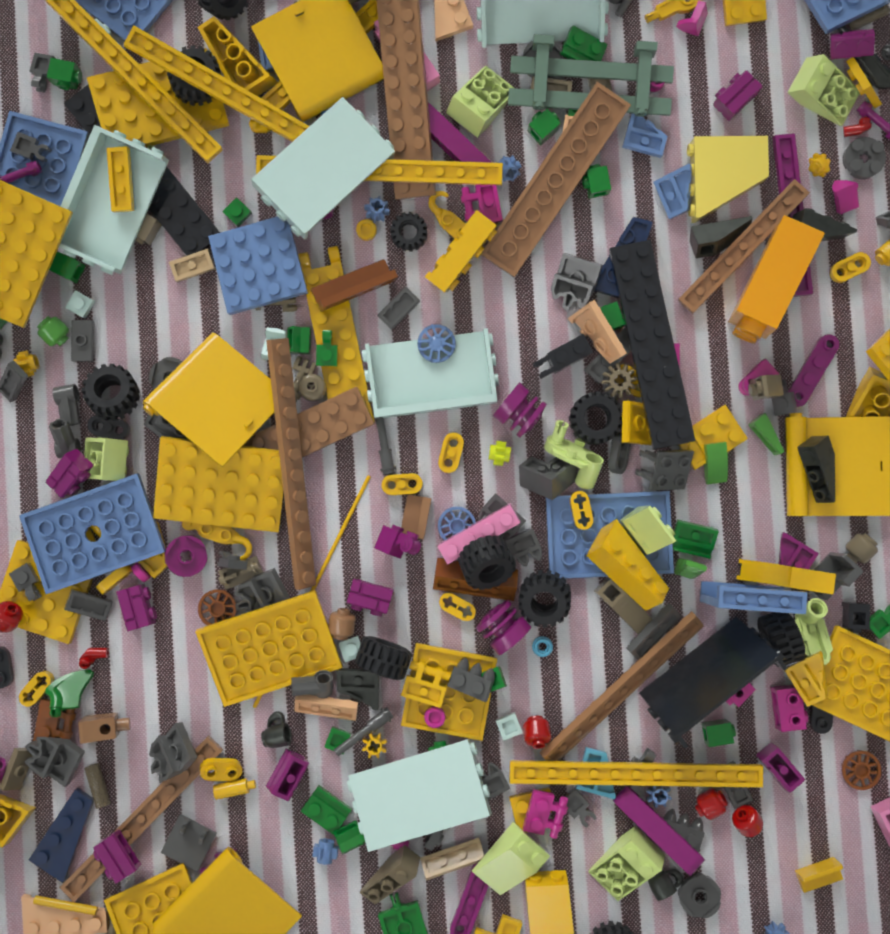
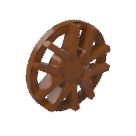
M211 590L205 593L199 601V617L207 626L212 624L208 622L212 617H214L215 623L218 622V617L220 616L222 621L226 620L225 615H231V618L235 617L237 614L236 601L231 593L225 590ZM218 593L217 598L215 599L211 594ZM222 593L226 595L224 601L220 600ZM207 596L212 600L211 604L205 601ZM228 598H230L232 604H226ZM202 604H205L208 609L202 611ZM226 607H233V613L227 612ZM209 611L211 616L205 619L203 614Z
M854 751L848 756L846 755L843 763H841L843 779L854 789L868 790L874 787L881 777L880 762L873 754L867 751ZM861 754H865L863 762L861 761ZM857 755L856 761L851 759L852 757ZM869 757H871L874 760V762L868 763ZM848 761L854 763L852 767L847 766ZM876 766L877 770H871L870 767ZM846 768L851 770L848 774H846ZM870 774H876L874 780L871 779ZM855 775V778L850 782L848 779ZM866 778L870 783L868 785H865L864 779ZM860 780L862 786H857L855 784Z

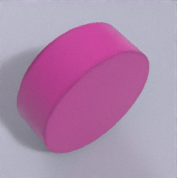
M139 562L131 567L133 573L142 582H146L151 578V575Z
M435 706L429 707L424 716L426 724L431 728L441 727L445 722L444 710Z

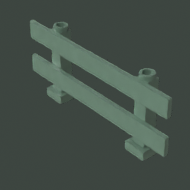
M534 34L532 50L536 51V57L511 56L510 73L534 75V89L509 88L508 106L533 107L535 110H544L545 108L578 110L589 93L547 90V76L636 81L635 96L618 95L631 104L626 113H632L638 117L671 115L672 98L649 97L650 82L673 83L674 66L651 65L652 58H654L657 52L658 42H636L633 57H638L637 64L549 58V52L553 50L555 35Z

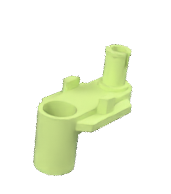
M557 420L553 434L546 439L544 449L553 456L578 467L579 470L575 483L583 489H593L604 462L603 458L593 451L584 448L585 441L579 438L574 443L564 439L569 424L565 422L564 426H562L564 421Z
M813 598L807 602L806 614H795V622L804 641L805 657L821 651L825 666L830 662V653L833 650L825 621L822 619L827 615L828 607L823 600Z

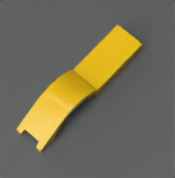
M739 559L738 563L742 565L740 576L737 575L736 580L834 594L835 573Z

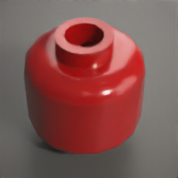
M5 601L0 603V632H12L21 622L23 610L18 604Z
M531 716L523 724L525 743L533 746L534 749L544 748L545 744L551 740L549 722L543 719L542 716Z
M710 788L699 794L696 798L697 805H695L698 814L701 817L705 816L708 820H713L723 815L727 810L728 802L720 790Z
M743 805L732 814L733 825L741 835L754 837L762 831L763 819L754 807Z

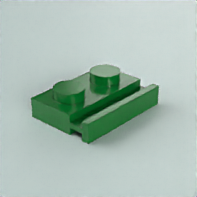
M573 25L569 29L563 49L559 55L572 60L601 61L608 44L600 42L596 37Z
M677 519L674 529L675 535L673 536L676 542L672 543L673 550L711 559V553L714 549L719 530Z
M318 785L300 812L333 834V831L341 827L352 811V808Z

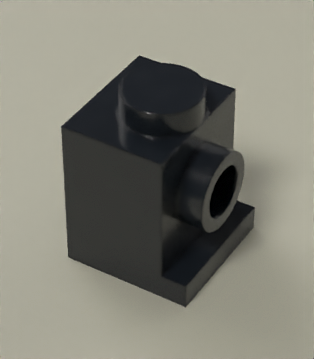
M842 602V627L848 628L853 633H861L862 629L869 630L870 604Z

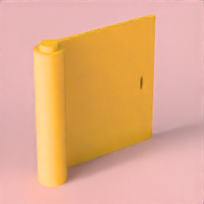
M300 0L251 26L252 31L289 96L299 120L302 122L331 108L342 97L346 100L384 79L382 61L378 57L348 0Z
M213 332L143 400V409L150 416H162L221 467L275 413L271 379Z
M790 413V417L785 418L787 516H890V416L802 417V413ZM829 435L835 453V502L816 503L797 447L812 436Z
M227 847L153 923V933L286 934L302 915L248 869L237 852L231 847Z

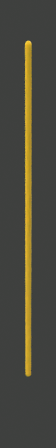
M369 475L366 477L316 577V586H312L310 592L316 589L371 478ZM262 695L257 696L253 704L254 708L257 707Z

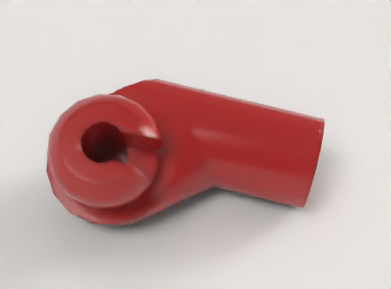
M863 117L860 118L859 124L843 127L844 137L860 135L870 130L872 127L870 118Z
M88 648L79 659L80 668H89L97 658H108L109 648Z

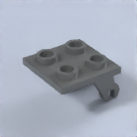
M640 450V456L648 458L656 464L654 473L645 469H641V471L636 469L635 474L650 481L649 490L685 489L694 451L664 450L654 453L649 450H645V452Z
M180 814L161 853L180 863H184V865L198 872L217 832Z

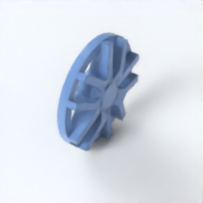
M431 324L422 330L418 337L417 345L424 359L433 363H440L452 356L456 341L453 332L449 328L439 324ZM435 328H441L442 330L437 334ZM430 329L434 332L432 337L427 332ZM447 331L449 335L443 338L441 335ZM425 333L428 339L421 340ZM450 337L452 338V344L446 342ZM421 343H428L429 346L421 348ZM444 346L451 347V351L448 352L443 349ZM431 350L429 357L423 351ZM433 351L438 352L437 359H432ZM440 351L447 354V356L440 359Z
M451 507L441 514L438 520V531L443 540L448 539L445 537L446 535L453 533V536L464 530L465 526H471L472 524L465 523L469 516L472 519V523H476L474 516L469 510L463 507ZM452 510H460L457 517ZM449 511L453 516L451 521L445 516ZM463 511L468 514L464 520L460 518ZM444 518L449 524L441 526L442 519ZM449 527L450 531L443 535L442 528Z

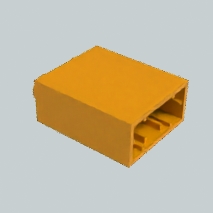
M786 215L782 217L772 232L728 320L729 323L736 326L732 333L734 336L755 344L757 339H761V337L766 339L778 328L825 234L824 232Z

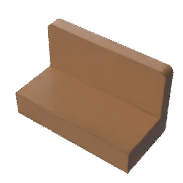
M407 495L401 526L404 529L403 533L406 534L407 531L419 535V539H424L431 498Z

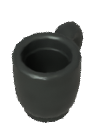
M280 711L270 715L267 728L261 733L264 747L279 748L291 744V730L289 725L285 723V716ZM281 720V724L271 726L273 721Z
M662 869L661 872L648 880L656 900L661 901L672 896L677 891L676 887L683 883V876L678 870L669 869L663 871ZM668 874H671L675 877V884L673 883Z

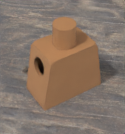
M118 713L86 715L78 722L80 744L115 739L119 735V731L131 729L130 717L118 719ZM104 724H108L111 729L106 728Z

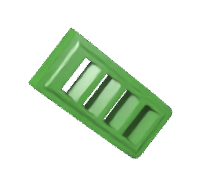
M766 413L760 414L748 424L773 455H780L785 452Z
M679 558L674 573L694 579L704 573L707 567L691 560Z

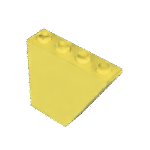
M694 136L687 146V156H690V164L692 165L691 204L688 215L691 216V223L698 222L763 183L769 177L768 136Z

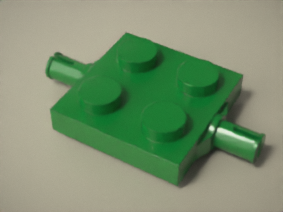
M398 892L391 893L389 896L393 907L378 912L383 934H428L419 901L401 904Z

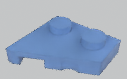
M631 113L622 148L661 158L668 136L661 130H658L649 119L646 120Z
M690 163L653 182L670 220L689 211L692 165Z

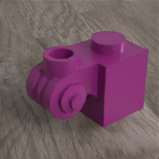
M393 524L390 528L383 525L374 548L401 559L404 552L411 555L419 553L421 543L418 540L419 535L407 531L405 534L403 533L404 529Z

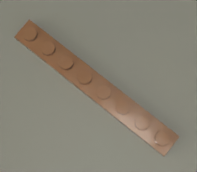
M794 179L688 288L678 301L693 314L774 231L784 215L788 216L810 192Z

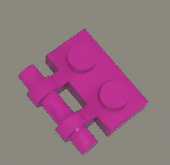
M475 185L476 193L471 194L469 187L461 188V201L466 211V214H464L465 221L468 222L475 213L472 202L478 201V211L494 224L503 222L496 185Z
M533 789L523 824V831L544 835L545 829L550 828L549 836L557 839L559 832L563 828V817L567 814L568 798L561 796L559 802H554L553 793ZM550 811L556 812L554 820L549 819Z

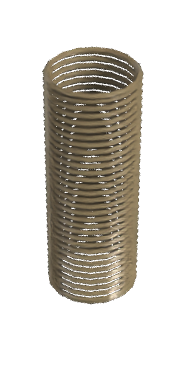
M100 763L85 767L86 777L96 809L109 805L111 801Z

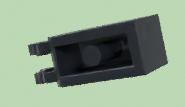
M584 334L548 352L545 357L534 362L533 366L536 368L549 362L551 368L539 374L540 379H543L590 356L593 350Z

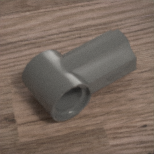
M76 384L54 387L53 399L56 405H58L60 418L68 421L70 426L81 424L77 403L80 400Z
M60 418L50 423L49 429L55 441L54 450L57 458H62L65 453L74 449H78L81 452L80 441L78 438H74L68 421Z
M327 670L318 671L314 676L291 678L292 696L315 694L319 698H327L332 694L333 675Z

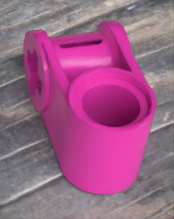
M766 358L763 359L739 382L738 388L740 393L750 396L748 391L750 380L763 375H779V372Z

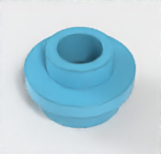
M539 636L533 641L532 649L537 656L546 657L552 652L553 644L549 638ZM540 643L546 644V648L544 650L539 649L538 646Z

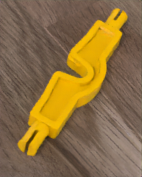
M666 0L656 5L654 11L645 14L644 18L649 23L657 18L659 21H662L677 13H689L695 9L698 0H690L689 2L685 0Z

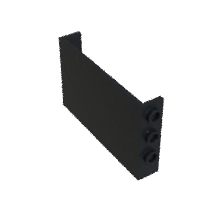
M737 617L639 692L649 706L647 710L654 719L659 718L658 724L665 732L667 730L670 731L668 735L675 744L679 742L685 749L689 746L681 737L683 734L771 665L776 663L782 670L788 669L783 662L785 659L784 655L777 648L773 650L772 645L765 637L761 639L760 634L755 628L747 627Z

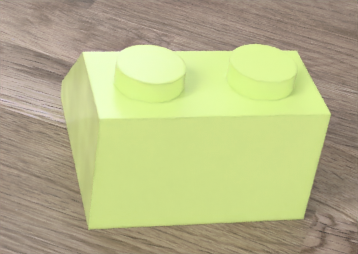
M86 438L84 458H87L93 464L92 469L89 471L91 476L88 479L117 481L125 478L127 474L126 460L129 454L128 440Z

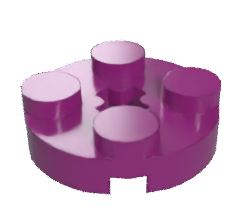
M181 536L169 543L165 551V564L173 574L180 577H191L199 573L207 562V551L204 544L193 536ZM189 551V556L192 559L183 562L182 556H180L181 552L186 553Z

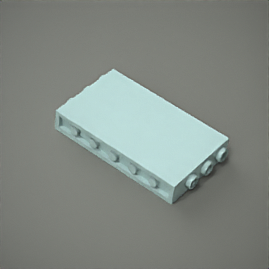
M480 0V7H477V20H481V29H477V41L481 42L482 48H486V45L530 43L533 41L534 34L555 35L554 41H565L570 27L574 25L596 37L600 42H604V36L608 35V23H605V14H608L609 3L605 0Z
M342 97L251 179L252 186L262 195V201L268 207L272 206L276 210V215L283 222L287 221L291 225L290 229L297 237L301 235L306 239L308 238V232L387 159H394V146L389 140H384L380 136L379 130L366 121L365 116L360 110H355Z
M94 125L60 206L72 211L73 214L59 247L64 249L63 253L70 257L76 258V255L82 257L83 263L93 267L95 264L102 266L100 270L110 275H113V272L121 274L169 160L163 156V151L152 147L150 150L144 147L145 143L135 138L130 141L126 139L127 135L117 130H114V133ZM127 146L130 148L134 211L114 213L111 211L107 148Z
M484 328L481 332L454 335L456 341L454 353L449 359L440 363H433L422 357L418 350V340L370 346L369 343L365 344V350H362L363 362L368 364V370H364L366 382H370L371 390H367L368 402L373 403L374 418H389L496 404V386H499L498 374H494L493 366H496L495 353L491 354L490 346H493L492 333L488 334V328ZM450 337L446 342L452 344V338ZM421 343V348L429 346L428 343ZM444 346L443 349L448 352L451 351V347ZM431 350L423 352L429 357ZM433 351L432 359H437L438 352ZM440 351V359L447 356V354Z
M467 739L348 775L347 786L350 793L352 792L354 796L353 809L356 814L358 813L360 819L358 828L360 834L364 835L368 852L482 819L492 814L487 798L490 797V792L487 784H483L481 777L484 776L481 763L477 764L475 755H478L475 742L471 743V739Z

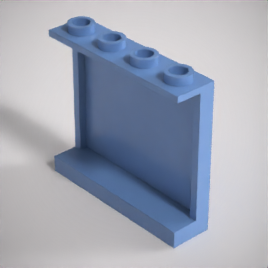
M701 581L700 602L717 608L806 614L808 592L784 590V587Z

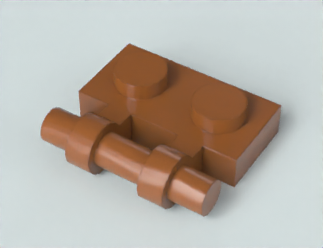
M41 699L33 741H37V737L72 739V724L77 714L75 709L63 710L60 717H51L49 714L50 699ZM61 718L64 719L63 729L59 728Z

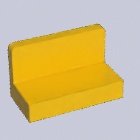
M834 857L795 870L801 890L804 893L843 880L840 871L843 869V866Z

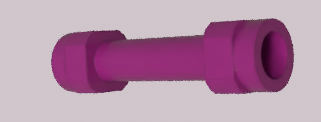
M864 101L856 111L862 117L865 115L869 117L871 121L886 132L885 137L890 140V124L872 110V104Z
M37 160L26 163L27 167L4 176L0 175V180L10 183L28 175L37 176L43 171Z

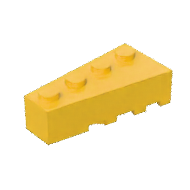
M215 16L197 27L212 55L217 59L219 68L225 78L256 96L261 95L278 83Z
M476 210L459 232L458 238L456 237L450 243L446 254L440 256L436 261L435 269L432 273L429 271L425 278L443 292L454 291L460 283L457 280L462 273L466 275L472 267V264H470L474 257L478 258L484 251V243L487 240L491 241L497 234L495 230L497 225Z
M616 519L602 527L586 556L645 611L663 603L669 587L619 521Z
M0 794V847L3 848L12 841L36 807Z

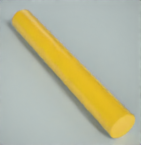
M36 895L33 900L35 905L96 915L98 911L97 906Z

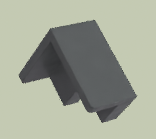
M531 456L519 465L520 486L551 500L571 486L577 476L576 466L557 457L546 463Z
M830 552L814 569L815 571L836 574L834 593L841 585L850 587L864 572L846 554ZM814 592L820 599L828 600L832 596L831 594Z

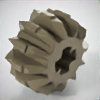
M616 363L615 370L612 366L608 367L610 374L607 372L602 374L608 380L601 381V384H608V387L604 389L605 392L612 389L611 397H614L616 392H618L619 398H623V392L629 396L631 393L628 388H636L631 382L637 381V377H630L635 371L632 369L626 372L627 364L621 370L620 364ZM618 375L621 376L620 379H624L620 386H617L618 383L615 384L614 382Z

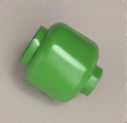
M50 316L46 317L37 326L39 329L37 332L38 336L50 347L56 344L62 346L69 339L66 336L69 333V328L56 316L52 318Z

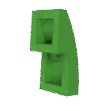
M727 442L704 444L706 484L727 482Z

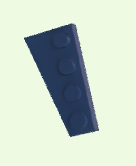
M633 217L615 247L648 240L653 222ZM609 254L602 267L595 292L619 298Z
M76 788L29 858L30 862L62 883L66 881L69 867L74 859L75 850L80 842L84 825H86L94 803L93 797Z

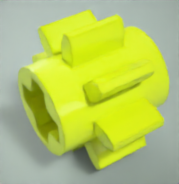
M496 441V445L490 444L488 460H494L493 465L503 466L504 462H509L511 447H506V442Z

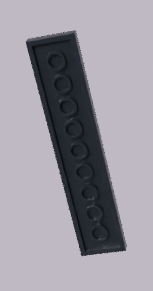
M88 84L64 104L90 135L94 125L101 126ZM166 167L149 210L186 255L205 250L211 246L208 236L220 232L168 167Z
M651 240L612 247L609 249L652 448L655 450L694 442L696 440Z

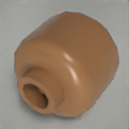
M338 608L337 611L330 614L328 627L332 638L347 640L348 637L354 634L356 617L350 613L349 609Z

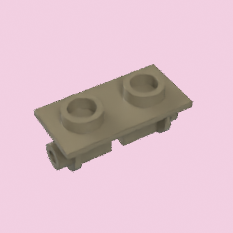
M257 556L244 560L248 561L247 570L224 568L218 571L220 575L218 577L221 585H224L225 590L242 584L263 572Z

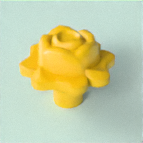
M815 153L813 158L809 159L810 165L808 170L812 172L814 177H825L826 173L830 172L829 165L831 161L826 159V154Z

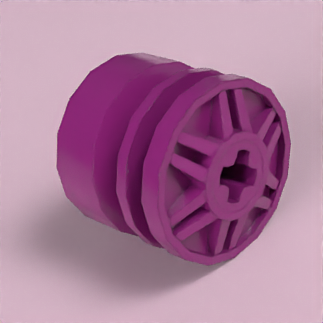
M520 382L493 414V417L502 424H505L509 419L513 420L510 431H513L519 425L521 429L516 434L519 438L533 428L541 418L547 405L543 401L536 408L534 403L539 399L537 396L530 402L527 401L526 398L530 390Z
M509 600L494 606L482 617L480 623L476 626L478 632L488 628L482 635L484 639L491 635L495 636L490 646L498 655H502L512 648L531 629V625L523 616L515 620L512 619L517 612L515 607L506 612L511 606Z

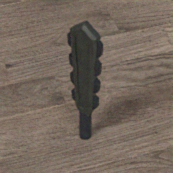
M845 25L837 29L840 34L851 31ZM877 54L854 57L863 73L867 74V79L872 86H875L876 89L890 88V69L887 65L881 63V59Z

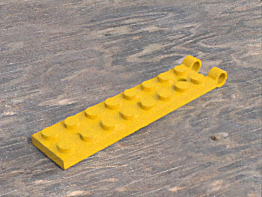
M338 245L328 247L331 265L315 269L311 268L308 252L299 253L308 290L306 297L316 345H323V330H331L332 345H338V367L321 366L327 387V398H333L357 386L374 421L371 402H368V387L350 301L321 312L311 292L313 287L344 275Z

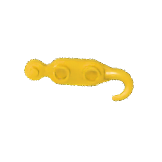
M436 191V195L429 198V208L435 214L441 228L452 238H458L459 232L465 223L453 212L439 208L436 205L435 200L438 196L449 197V194L445 191Z
M182 522V527L185 530L195 529L203 538L226 545H244L246 552L243 556H240V560H246L252 553V544L249 539L241 536L231 527Z

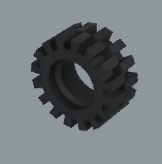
M403 212L402 216L398 215L396 220L392 221L390 228L391 237L397 248H402V251L405 252L406 250L413 252V249L418 250L420 246L424 245V241L427 239V225L424 219L419 217V214L416 213L414 215L412 212H409V214ZM406 225H413L417 229V234L412 239H406L401 235L402 228Z

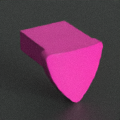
M698 0L691 18L679 20L676 27L685 33L699 36L708 14L706 2Z
M848 180L834 181L832 190L835 198L836 212L840 215L859 207L858 183Z

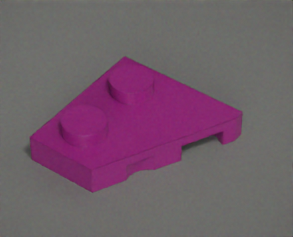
M782 532L778 564L810 569L819 553L787 533Z

